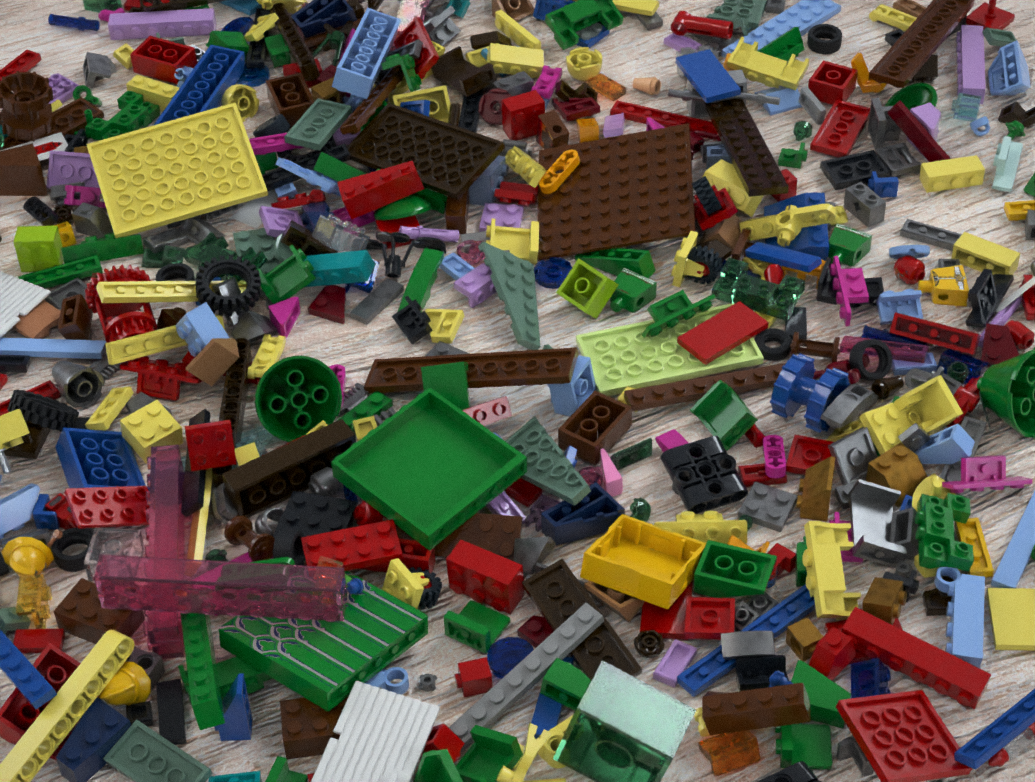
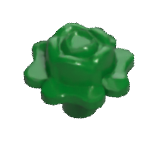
M1016 120L1005 123L1009 131L1007 136L1012 137L1011 140L1015 136L1025 137V127L1022 123Z

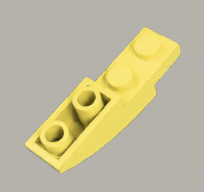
M516 146L506 153V164L529 185L535 188L547 170Z

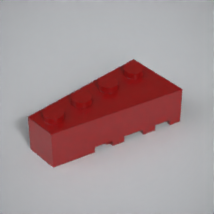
M413 161L337 182L342 201L351 220L424 189Z

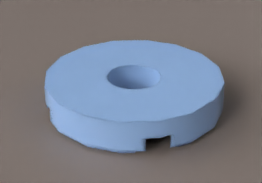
M902 245L889 249V257L893 259H899L906 255H911L917 259L927 257L930 254V246Z

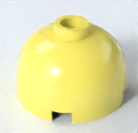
M589 47L571 50L570 55L566 56L569 74L579 81L585 82L594 79L599 75L602 68V54L596 49L589 51Z
M232 85L222 95V106L236 102L242 122L246 121L244 119L254 117L258 111L259 99H257L255 94L257 92L247 85Z

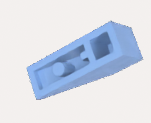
M957 423L930 435L931 439L914 453L918 456L921 464H954L961 461V458L971 456L975 441Z

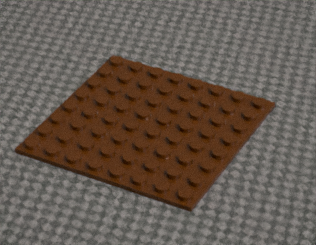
M689 123L539 150V164L546 170L554 164L563 152L571 149L578 152L580 163L555 192L544 194L541 192L538 184V261L688 236L690 231L695 232ZM558 170L555 173L558 174L563 172L564 170Z

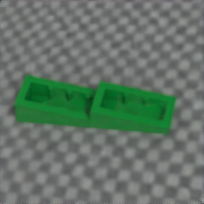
M321 152L314 166V170L338 182L366 174Z

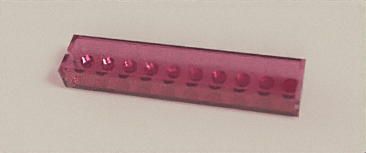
M177 444L151 447V456L147 457V467L150 470V474H147L148 488L150 487V491H146L147 505H150V509H146V520L149 523V527L145 528V534L149 545H145V556L147 560L149 559V564H145L144 567L145 577L148 578V583H144L145 597H148V602H144V615L147 617V621L143 622L144 636H147L148 650H152L159 656H162V659L184 657L179 597L184 596L185 516L181 513L185 472L181 461L179 445Z
M100 554L94 575L96 589L99 591L98 597L101 608L167 611L184 614L239 615L256 618L275 617L279 619L292 618L334 622L344 621L347 604L345 570L338 567Z

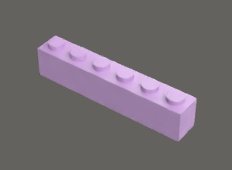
M214 8L113 13L109 16L108 29L111 40L148 38L149 36L157 37L156 33L158 32L160 37L209 35L210 32L216 31V18Z
M961 25V31L957 32L956 63H958L957 95H960L961 103L983 104L986 88L983 26Z

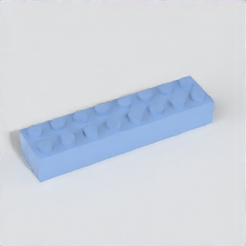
M367 8L337 66L332 87L340 92H348L358 98L367 99L382 68L381 63L385 62V58L396 38L401 19Z

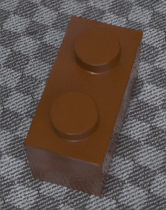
M81 294L65 298L62 301L57 330L65 339L89 340L93 311L89 309L85 298Z

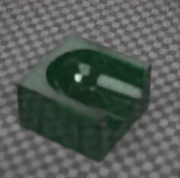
M602 660L569 723L553 759L595 782H660L683 740L696 709Z

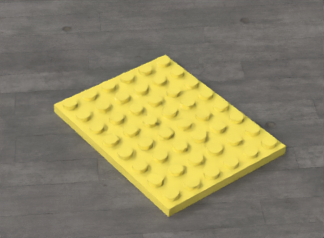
M236 102L86 144L115 238L130 236L268 196L265 182Z

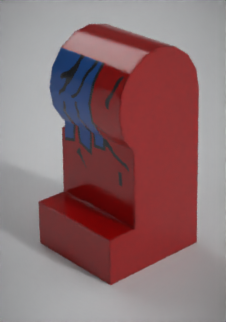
M776 543L767 553L777 556V560L766 588L773 587L776 583V578L784 570L790 573L796 565V553L779 543Z

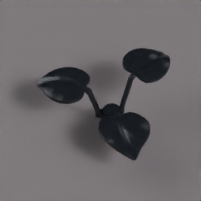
M384 231L376 233L377 240H355L352 251L382 250L384 266H386L385 276L390 278L401 277L402 267H405V262L413 246L416 248L439 250L446 254V245L440 239L419 237L417 240L411 241L403 260H401V256L395 255V242L406 243L410 241V237L403 233ZM379 241L391 242V255L388 258L386 253L388 246Z

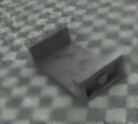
M858 479L849 492L851 534L854 544L853 556L896 568L894 565L901 562L907 555L905 546L890 542L893 505L901 496V491Z

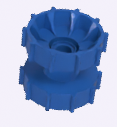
M801 353L798 356L792 354L787 363L782 366L776 383H774L770 400L771 412L784 418L788 416L794 417V414L801 405L807 407L806 414L804 415L807 423L805 427L818 433L822 431L827 432L830 426L826 424V421L820 419L821 415L833 400L850 386L849 373L837 368L832 370L827 368L821 378L815 380L813 379L814 372L816 371L813 363L815 359Z

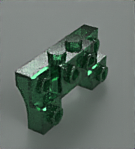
M210 232L199 244L188 247L182 253L186 262L198 266V269L200 266L204 267V262L206 261L211 263V258L216 257L217 261H220V255H224L225 260H229V255H233V260H236L238 257L236 252L226 249L229 245L225 238L221 236L217 239L213 232ZM249 247L241 255L242 263L247 259L250 261V265L254 264L256 266V270L258 268L261 269L268 261L263 251L260 250L256 254L252 247ZM222 274L217 276L220 277L223 281L235 277L238 283L241 279H243L240 276L234 274Z
M729 258L721 269L720 278L712 287V294L716 296L715 299L731 304L741 301L753 311L788 321L798 299L805 290V280L785 275L780 284L772 283L747 275L748 263Z

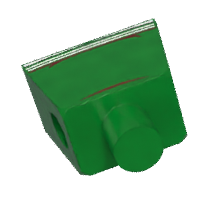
M837 223L829 240L828 258H831V264H833L834 256H838L840 265L854 266L869 253L872 235Z
M623 268L614 281L619 285L610 297V307L614 312H620L622 309L632 313L637 312L656 298L657 282Z

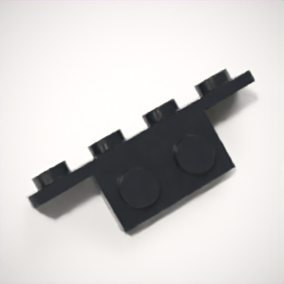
M983 269L980 276L977 277L974 286L968 292V300L971 302L972 312L965 321L966 326L986 327V323L988 324L1014 280L1013 275H993L992 269Z

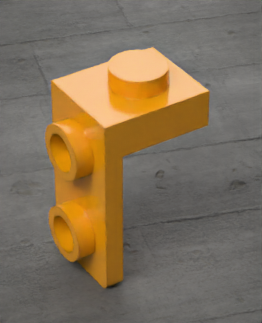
M857 53L851 60V67L858 70L857 82L862 92L878 93L884 90V87L887 85L886 83H878L875 80L869 79V71L862 53Z

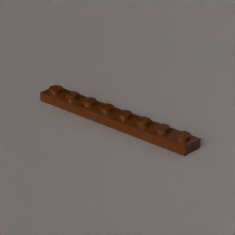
M401 65L392 67L370 92L368 98L364 99L339 128L342 135L358 133L361 127L368 122L369 117L375 114V110L390 96V92L397 88L396 85L404 77Z
M786 363L624 391V399L627 405L632 407V411L699 400L718 380L728 384L736 393L774 387L782 366Z

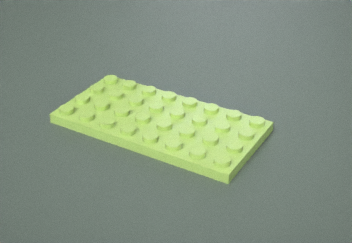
M735 303L712 307L705 312L700 310L691 319H682L673 328L669 329L666 327L654 337L649 335L644 338L642 336L646 327L655 323L654 320L576 335V343L581 355L591 359L596 389L606 396L621 394L627 386L638 389L763 364L764 360L753 337L707 365L677 343V337Z

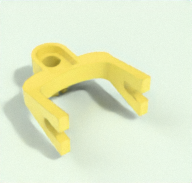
M529 723L526 745L519 744L523 756L512 770L503 765L496 781L523 782L528 768L538 755L540 748L551 735V732L544 729L537 740L534 738L538 726Z

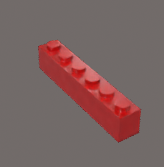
M857 607L853 609L842 627L841 632L852 638L856 650L866 654L872 660H878L888 665L894 671H899L911 677L918 683H923L933 688L939 694L947 695L957 700L963 706L975 709L988 686L991 677L990 673Z

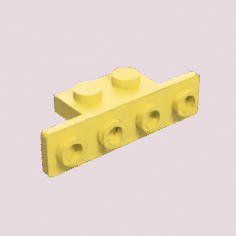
M684 511L681 514H676V521L654 523V526L704 543L711 540L727 544L732 535L747 543V521L723 520L722 513L718 514L717 511H705L704 514Z

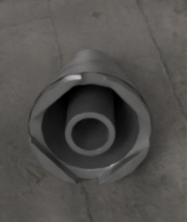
M59 361L53 366L52 376L65 400L72 407L88 408L100 399L104 380L98 371L68 361Z

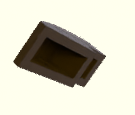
M293 220L290 221L281 236V243L287 246L293 245L297 250L301 248L306 256L338 253L324 240Z

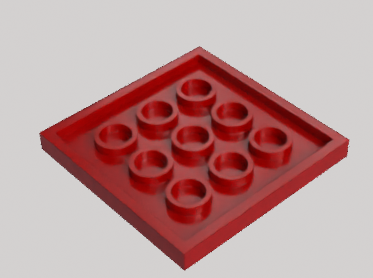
M923 690L839 700L836 705L838 712L881 782H921L968 775L973 769L955 761L954 753L960 747Z

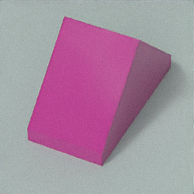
M292 297L268 306L270 320L277 328L280 336L288 337L301 313L299 297Z

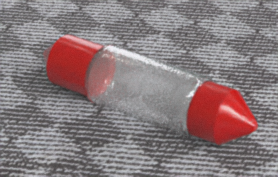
M1035 722L988 759V764L1001 767L1035 741Z

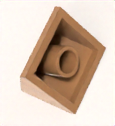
M492 0V16L495 18V12L499 10L504 11L516 22L534 13V7L530 0Z
M735 214L731 218L722 220L714 227L707 228L699 243L717 239L733 252L741 234L739 222L742 221Z
M213 338L187 365L186 370L212 387L239 358L237 341L231 338Z
M591 581L584 583V588L594 599L629 623L645 603L643 600Z

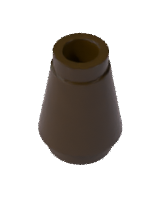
M900 376L876 379L871 386V391L879 396L878 399L884 400L902 388L904 381Z

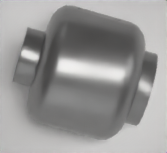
M329 467L311 475L310 482L308 483L312 494L333 497L342 490L341 482L333 477L332 468Z

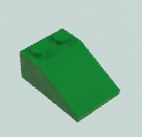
M708 540L694 573V593L713 598L764 594L777 556Z

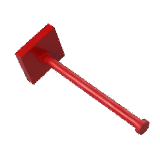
M989 0V4L984 2L967 16L966 24L983 26V30L985 28L1003 30L1014 21L1015 14L995 7L996 0Z

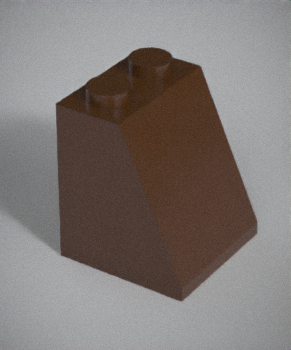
M33 143L0 151V196L48 195L41 164Z

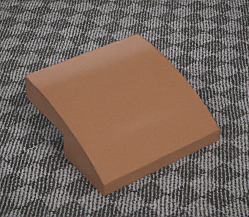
M43 300L25 317L17 316L20 318V321L12 328L26 338L42 339L49 336V328L58 325L61 311Z

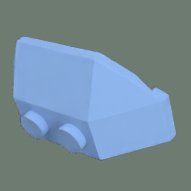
M1017 40L999 49L997 57L988 70L990 94L992 96H1014L1031 88L1028 65Z
M30 483L0 500V540L5 537V533L10 530L17 531L25 526L24 523L30 520L40 491L37 484Z

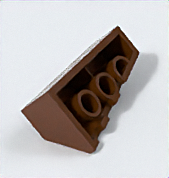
M804 683L732 693L708 691L702 697V718L710 735L811 722L810 700Z

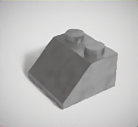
M525 71L518 72L491 83L484 88V92L487 94L491 89L500 88L506 90L510 95L516 96L530 92L532 86H534L533 79Z

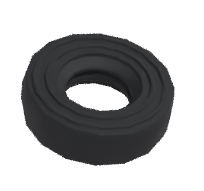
M775 328L765 329L754 338L765 360H782L791 352L790 344L792 340L789 334L783 330ZM775 341L780 343L781 346L770 348L765 343Z

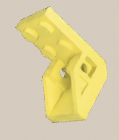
M939 375L907 392L893 403L865 412L859 418L864 427L868 428L876 449L882 455L899 444L901 441L898 436L914 423H917L930 436L961 416L963 412L943 377Z

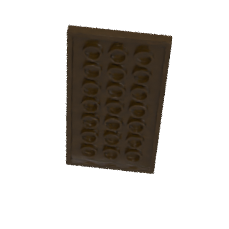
M388 103L347 146L352 161L376 170L413 161L425 188L459 200L505 149V145L502 141Z

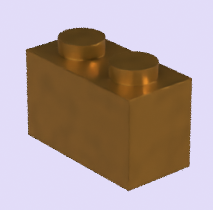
M875 577L862 602L863 611L893 625L895 618L900 617L901 605L904 606L907 599V592L903 591V581Z

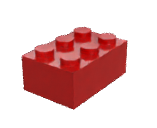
M149 36L130 54L133 72L173 84H178L179 82L174 76V73L179 75V73L175 72L176 69H183L184 66L194 68L197 65L194 47Z
M460 540L446 558L449 588L457 594H464L478 603H485L499 612L503 611L510 615L525 595L524 588L522 587V582L524 581L523 565L464 540Z

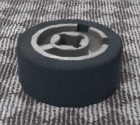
M279 114L260 125L253 132V135L257 138L282 134L290 128V125L283 114Z

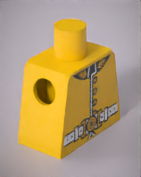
M963 265L932 269L929 280L918 281V290H921L922 293H930L932 303L967 306L969 288Z

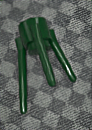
M336 30L332 34H327L325 40L312 54L313 58L329 41V46L336 50L332 65L336 66L337 61L340 60L343 43L346 38L345 34Z

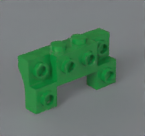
M578 0L546 14L545 23L553 31L555 41L562 50L578 44L579 36L576 34L577 31L597 22H601L607 30H611L622 25L624 17L612 0Z
M127 91L117 99L118 108L121 111L109 121L101 118L92 120L85 126L86 135L100 141L146 128L160 115L159 105L145 102L143 95Z
M947 493L945 499L921 494L917 503V514L915 517V524H918L915 538L918 540L919 566L929 569L951 567L969 572L974 562L973 545L954 540L953 521L966 524L971 514L969 498Z
M238 657L216 663L222 701L238 674L244 673L247 693H254L257 690L263 689V682L273 679ZM182 664L178 666V669L185 691L188 694L191 703L188 672L184 670Z

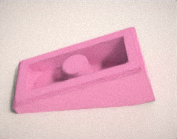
M602 448L600 449V463L605 491L613 497L623 492L622 476L605 449Z

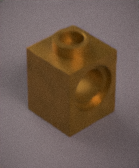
M807 617L787 627L786 643L796 656L804 662L812 657L817 643L824 636Z

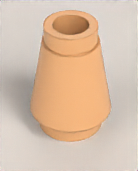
M656 77L635 78L633 80V88L654 95L660 92L661 81Z

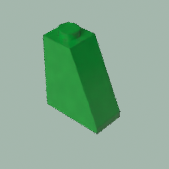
M798 660L791 682L794 684L804 683L810 700L811 720L844 729L845 722L838 712L836 705L839 700L851 699V693L805 662Z

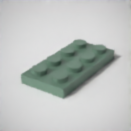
M317 98L285 135V143L320 151L352 113V106Z
M265 228L233 233L237 257H242V263L246 259L249 260L250 265L254 264L256 270L260 268L265 275L280 264L279 260L275 259L272 255L275 239L267 235Z
M137 719L103 758L108 765L133 782H206L213 774L210 768Z

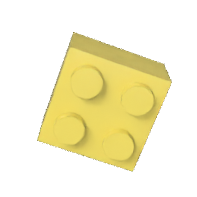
M158 400L120 420L122 437L146 464L183 444L182 427Z

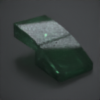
M165 245L164 251L153 253L150 249L145 248L141 267L162 268L172 263L183 264L185 248Z

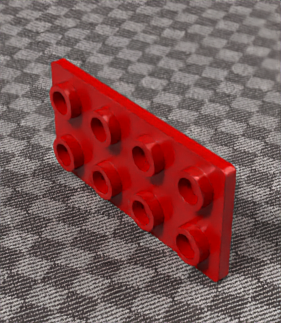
M148 356L129 360L119 366L121 370L138 373L137 394L143 392L148 396L173 401L179 400L181 381L195 384L203 382L186 370L188 365L186 363L171 364L165 359H156L155 361L149 360Z
M147 486L67 488L64 492L79 529L158 525L161 521Z

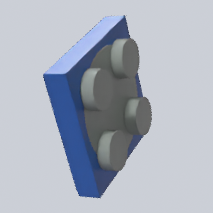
M599 23L576 32L579 36L577 45L590 48L607 36L609 30Z

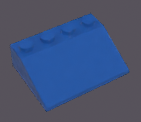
M802 193L765 206L764 216L779 214L785 211L788 205L790 209V205L801 208L826 204L825 193ZM827 224L802 228L801 232L795 236V239L790 241V245L785 247L777 243L778 238L776 236L765 238V244L818 256L824 261L828 257L829 240Z
M63 427L55 448L69 488L146 486L132 448L122 437V432Z

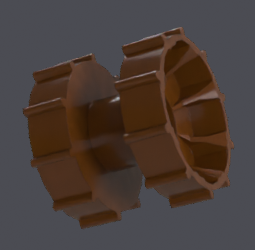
M16 71L14 74L2 77L0 81V109H2L0 112V125H2L3 135L7 134L15 138V141H35V139L45 135L49 136L52 127L56 126L55 114L52 113V106L49 104L50 100H53L52 87H49L48 78L36 74L35 71L33 73Z

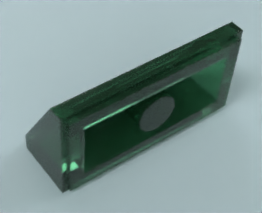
M649 438L611 455L610 459L617 470L652 456V439Z

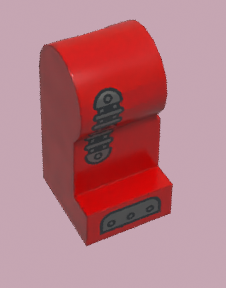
M59 493L45 505L47 511L56 512L61 528L65 530L78 528L66 496Z

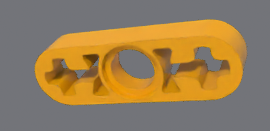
M571 149L563 152L539 181L542 193L551 194L555 192L579 165L580 158L576 150ZM558 170H564V171L561 172V173H558V174L555 173V172L558 171Z

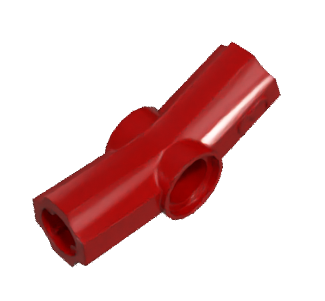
M980 377L972 378L964 387L960 386L953 396L963 414L946 425V427H951L957 423L960 425L968 412L972 413L980 400V390L977 388V382Z

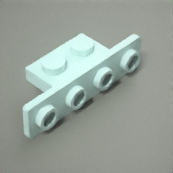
M1004 136L1002 143H998L993 166L997 167L992 189L1012 191L1023 148V143L1011 141L1012 137Z

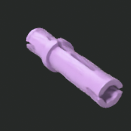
M400 226L399 233L406 234L410 239L417 240L419 237H432L443 242L455 243L459 240V230L423 228V226Z

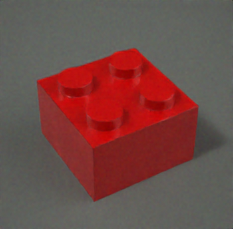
M823 60L810 77L808 88L820 102L831 105L834 104L836 99L846 102L856 88L858 70Z
M533 90L502 99L503 131L508 138L517 141L537 135L538 115L545 113V101L539 93Z

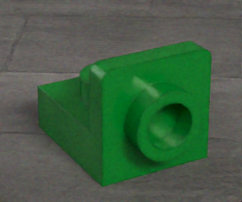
M801 142L799 151L782 148L778 159V166L801 169L802 162H806L808 150H805V143Z

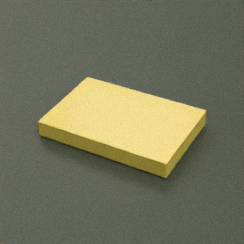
M987 588L986 595L995 650L1035 651V589Z

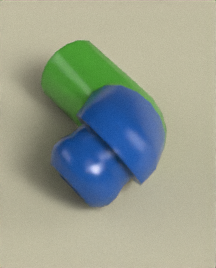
M347 574L341 575L338 583L347 589L350 594L357 595L364 589L363 582L360 579H352Z

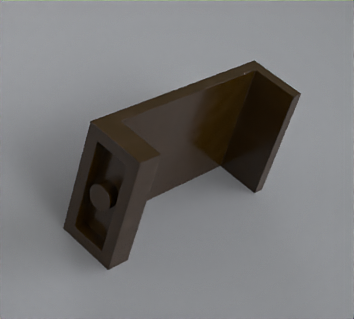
M460 46L439 56L437 63L431 67L434 78L466 97L497 81L492 64L487 63L478 68L464 60Z

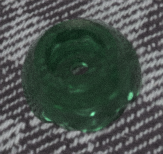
M642 497L634 498V502L630 505L632 513L630 517L647 522L651 512V507L647 500Z

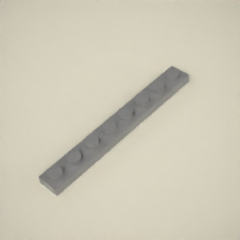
M588 603L582 605L448 727L465 743L461 752L473 742L470 731L475 725L489 728L545 676L556 658L563 660L604 622L603 615Z

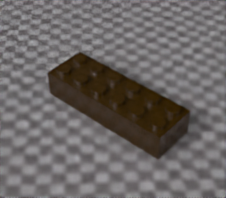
M340 419L223 473L225 491L238 512L236 516L243 515L249 518L289 499L293 491L304 492L308 490L311 475L326 467L332 468L331 462L334 458L341 455L356 442L353 431L343 419Z

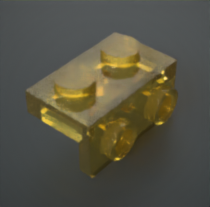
M44 574L21 576L19 578L16 613L18 616L32 615L35 628L46 629V620L50 619L48 601L52 600L51 586H47Z

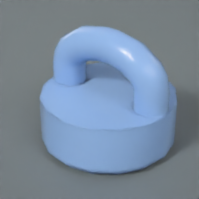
M986 116L969 124L971 130L977 136H984L990 130V122ZM985 126V130L978 131L977 128Z

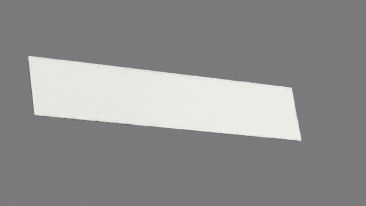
M1035 276L1001 302L996 312L1003 310L1035 284Z

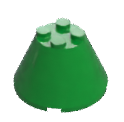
M1035 349L989 367L983 377L978 379L977 388L980 390L985 408L991 410L1022 436L1035 438Z
M302 355L287 357L273 364L260 379L255 394V409L261 424L273 436L286 442H291L306 435L322 420L327 425L333 423L336 416L338 417L342 404L341 386L334 372L320 360Z

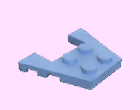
M278 157L277 166L306 179V182L311 185L320 186V189L328 194L333 193L341 196L337 184L338 181L320 172L303 168L290 160Z

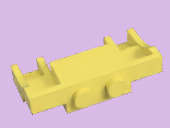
M744 37L740 38L727 61V68L742 70L745 78L748 80L763 83L768 87L779 88L781 85L793 90L797 89L800 80L803 79L809 67L810 59L806 58L802 62L796 60V55L792 54L787 64L785 60L758 52V42L750 45L744 43Z
M808 521L804 525L807 549L803 553L802 560L807 570L806 587L810 592V597H814L817 618L847 620L855 607L858 608L857 600L861 598V592L843 593L846 591L840 551H849L854 547L853 542L848 541L847 531L851 528V523Z

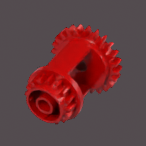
M123 265L119 269L112 266L111 271L105 268L104 274L97 273L98 278H90L92 283H87L88 289L84 290L86 303L93 313L98 312L107 343L157 330L150 302L102 303L96 289L98 282L151 281L149 275H146L145 270L140 271L139 267L132 269L131 265L126 269ZM143 306L144 312H139L141 310L140 308Z

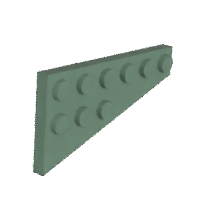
M724 0V3L721 6H717L714 13L709 14L707 18L728 20L735 17L737 20L744 17L745 20L749 21L751 29H756L760 25L768 0Z
M482 241L478 248L480 252L485 254V265L489 266L492 271L490 277L499 299L504 300L506 305L504 311L506 315L511 317V328L518 344L530 350H538L541 346L534 264Z
M535 416L505 441L527 457V472L520 477L521 479L574 506L591 492L586 481L575 470L572 463L565 457L562 450L552 437L548 435Z

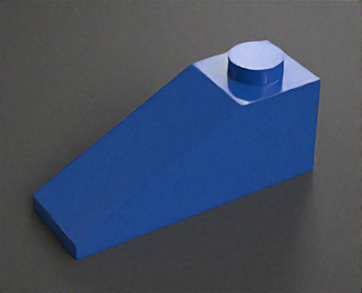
M243 673L237 675L222 701L225 723L214 726L215 731H219L221 741L251 740L253 717Z

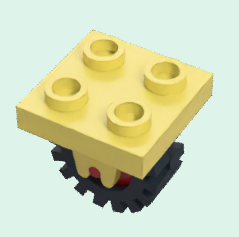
M690 231L688 237H684L682 240L681 250H677L674 261L677 264L674 265L671 276L674 277L673 286L680 288L686 275H689L688 278L690 280L694 278L696 283L699 280L701 284H704L705 281L707 284H710L711 281H715L723 263H721L722 258L719 257L718 252L714 254V249L708 250V246H704L703 249L701 245L696 247L697 232Z
M397 558L390 560L382 590L418 609V606L421 609H425V607L429 609L432 608V605L435 606L438 601L442 582H440L441 579L439 577L435 578L436 574L434 572L430 574L427 569L422 571L421 567H417V570L411 567L408 570L400 559Z

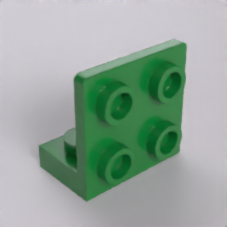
M473 600L467 603L460 614L448 610L444 615L446 636L487 654L510 623V617Z

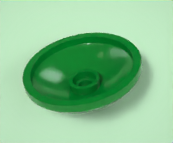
M916 83L896 92L885 106H894L901 100L909 111L911 108L931 103L935 107L938 95L931 85Z
M409 195L376 209L373 216L376 220L405 218L432 209V205L423 198Z

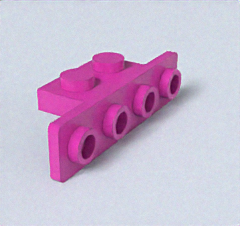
M834 256L833 264L829 265L830 276L834 277L833 290H837L836 303L837 305L840 304V319H844L845 327L850 326L851 320L849 303H867L869 295L862 268L841 269L838 256Z
M1006 456L961 458V481L942 482V487L950 489L951 493H963L964 489L969 488L970 491H984V487H990L992 490H1003L1004 486L1024 488V484H1032V479L1022 476L1006 477Z

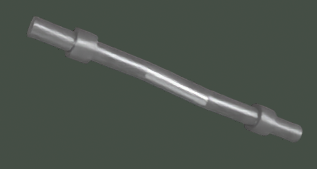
M668 90V96L682 98L684 101L696 100L705 102L699 93H693L692 90ZM741 92V95L710 102L742 99L755 101L756 104L762 105L764 103L779 105L780 98L766 96L764 93L752 94Z

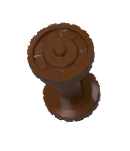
M794 332L793 342L790 344V348H792L791 356L792 354L797 355L801 353L803 355L831 358V362H837V356L840 354V337H835L834 342L829 343L799 339V332Z
M243 515L236 516L227 523L224 531L225 539L230 544L240 545L242 543L249 548L248 553L252 561L268 560L273 557L275 542L273 536L267 533L260 535L255 533L252 522Z

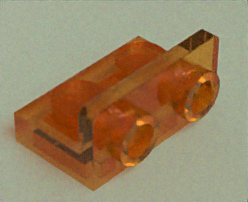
M749 730L719 734L698 742L700 752L710 761L712 773L716 777L761 760L758 740Z

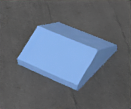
M779 86V88L773 87L755 92V94L764 93L766 96L780 98L779 105L764 103L763 107L770 115L802 107L798 102L800 96L798 89L793 90Z

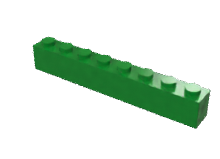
M201 591L179 597L191 704L199 729L204 730L224 724L225 718L210 616Z

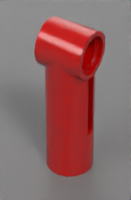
M679 11L670 28L674 34L679 36L689 33L730 39L733 33V22L692 16L686 11Z

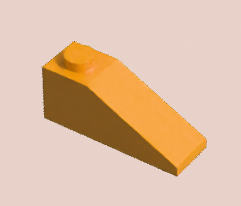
M595 118L576 119L579 143L599 140V126Z

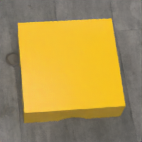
M621 514L609 527L607 533L598 538L584 552L580 577L669 609L694 579V573L706 543L663 530L650 523Z

